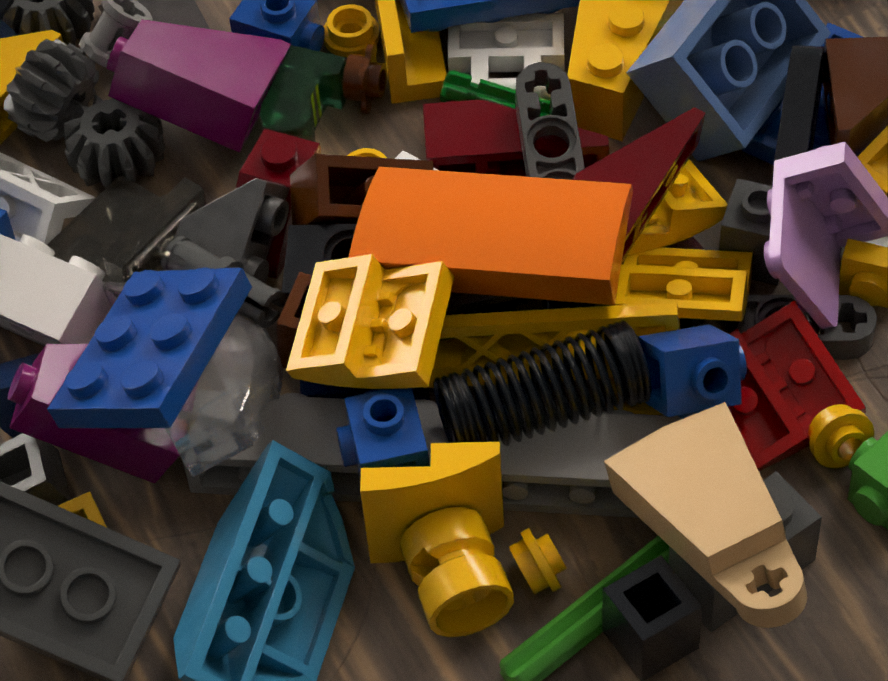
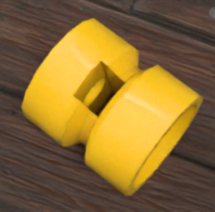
M451 507L435 511L414 522L404 532L400 540L401 553L412 581L419 586L418 597L429 627L433 632L445 637L467 636L490 627L509 612L514 604V594L501 562L494 557V544L483 517L475 509Z

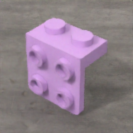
M845 141L775 160L773 188L769 189L767 193V206L771 222L770 239L764 245L766 267L771 276L779 279L795 297L800 310L805 313L807 312L821 329L836 327L838 324L841 248L846 246L847 239L866 242L888 236V197Z

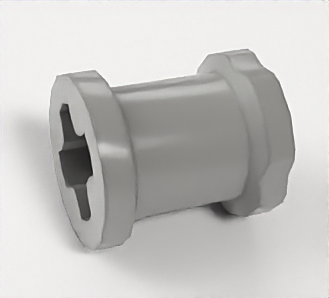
M102 0L103 13L92 32L84 33L79 42L80 49L91 60L103 67H107L110 53L117 39L120 36L129 39L141 19L153 20L147 8L136 0Z

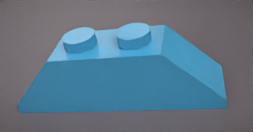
M274 440L267 444L214 530L173 637L178 679L181 681H317L355 565L343 519L332 496L335 488L330 471Z

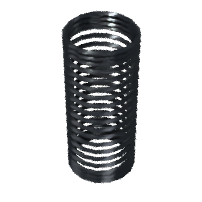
M623 319L619 323L616 321L613 324H608L606 327L601 326L597 332L591 329L587 332L586 336L582 333H578L575 339L568 336L563 343L559 340L554 341L552 346L545 343L542 345L541 350L533 347L529 353L524 350L521 351L518 357L513 354L509 355L507 361L500 357L495 364L488 361L484 368L476 365L473 368V372L465 368L461 376L453 372L448 374V376L443 375L441 379L437 377L433 382L439 415L449 443L487 442V439L488 442H499L500 437L502 443L506 446H509L511 443V435L515 441L521 442L522 431L527 438L531 439L534 435V429L538 434L543 435L545 425L552 432L555 431L557 422L563 428L567 427L568 419L576 425L580 420L579 415L582 419L588 421L591 417V412L594 416L600 417L602 408L608 414L612 413L614 406L619 410H623L625 402L631 407L637 405V403L642 404L643 401L648 402L652 393L650 373L643 349L632 326ZM591 336L596 339V348L591 342ZM580 340L585 343V353L580 346ZM569 343L573 346L574 357L568 349ZM558 347L562 350L563 362L557 353ZM546 350L551 354L552 367L546 358ZM535 354L540 359L541 371L535 362ZM604 355L607 359V362L613 375V379L617 389L618 399L616 397L611 381L609 379ZM524 358L529 363L530 376L524 366ZM593 360H594V362H595V364H596V367H597V369H598L599 375H600L601 380H602V384H603L604 391H605V395H606V400H605V398H604V396H603V394H602V391H601V388H600V385H599V382H598V379H597V375H596V372H595ZM512 362H514L518 368L519 381L516 377V374L513 371ZM582 364H583V366H584V369H585V371H586L588 380H589V382H590V386H591L592 393H593V396H594L595 404H594V402H593V400H592V398H591V395H590V392H589V389H588V386H587V383H586V379H585V375H584V372H583ZM501 365L506 370L508 386L501 374ZM490 369L495 375L497 391L490 378ZM572 371H573V374H574V376H575L577 385H578V387H579V391H580V394H581L583 406H582V404H581V402H580V399H579V396H578V393H577V390H576V387H575L574 379H573V376H572ZM478 373H480L482 378L484 379L486 396L479 383ZM467 376L473 384L476 404L468 388ZM561 376H562V379H563V381H564V384H565V387H566V390H567V393H568V396H569V400H570V403H571V408H570V405H569V403H568V400H567V397H566V394H565V391H564V387H563V383H562V380H561ZM551 384H552V386H553V389H554V392H555V395H556V398H557V402H558V405H559V409H558V407H557V404H556V401H555V398H554V395H553V391H552ZM541 392H542V394H543V397H544V400H545V404H546L548 413H547V411H546V408H545V405H544V402H543V399H542Z

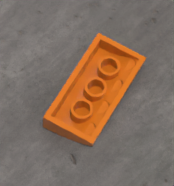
M379 167L364 199L349 257L373 254L384 269L443 261L454 275L451 292L615 305L633 194L632 184Z

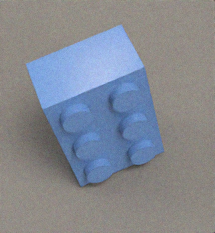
M684 0L626 73L666 123L694 107L706 113L699 144L692 153L699 162L746 148L784 97L792 46H822L831 32L806 0Z

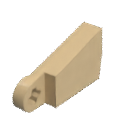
M726 402L661 427L604 461L613 494L731 603L744 621L757 627L772 628L785 625L801 614L807 603V590L803 572L786 539L782 518ZM768 583L773 589L780 588L781 592L770 597L765 591L758 592L757 588Z

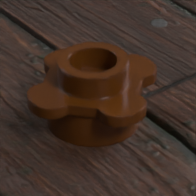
M375 44L367 45L365 55L349 54L344 68L345 100L361 102L362 114L370 113L373 97L382 98L386 88L387 67L385 63L377 62V48Z

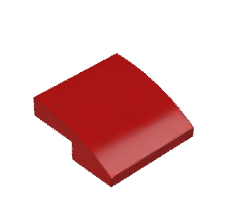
M792 301L743 333H740L738 329L730 333V335L739 339V345L745 354L747 371L745 379L741 381L742 404L729 406L728 408L758 471L768 468L808 447L810 424L815 416L825 408L843 404L866 413L865 405L795 301Z

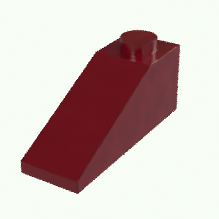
M486 100L423 104L426 160L433 161L434 168L439 171L526 177L515 109ZM578 127L584 167L587 168L609 155V140L606 135ZM555 135L540 137L534 143L535 150L540 155L548 158L559 157L568 150L567 143Z
M694 107L579 171L572 180L632 184L633 194L622 262L699 144L705 112Z

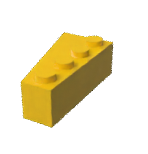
M580 0L567 73L571 84L576 120L579 128L623 141L645 96L626 72L684 0Z

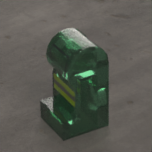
M291 45L261 105L260 119L263 129L266 128L316 142L315 130L327 106L342 110L347 101L343 95V75L346 57Z

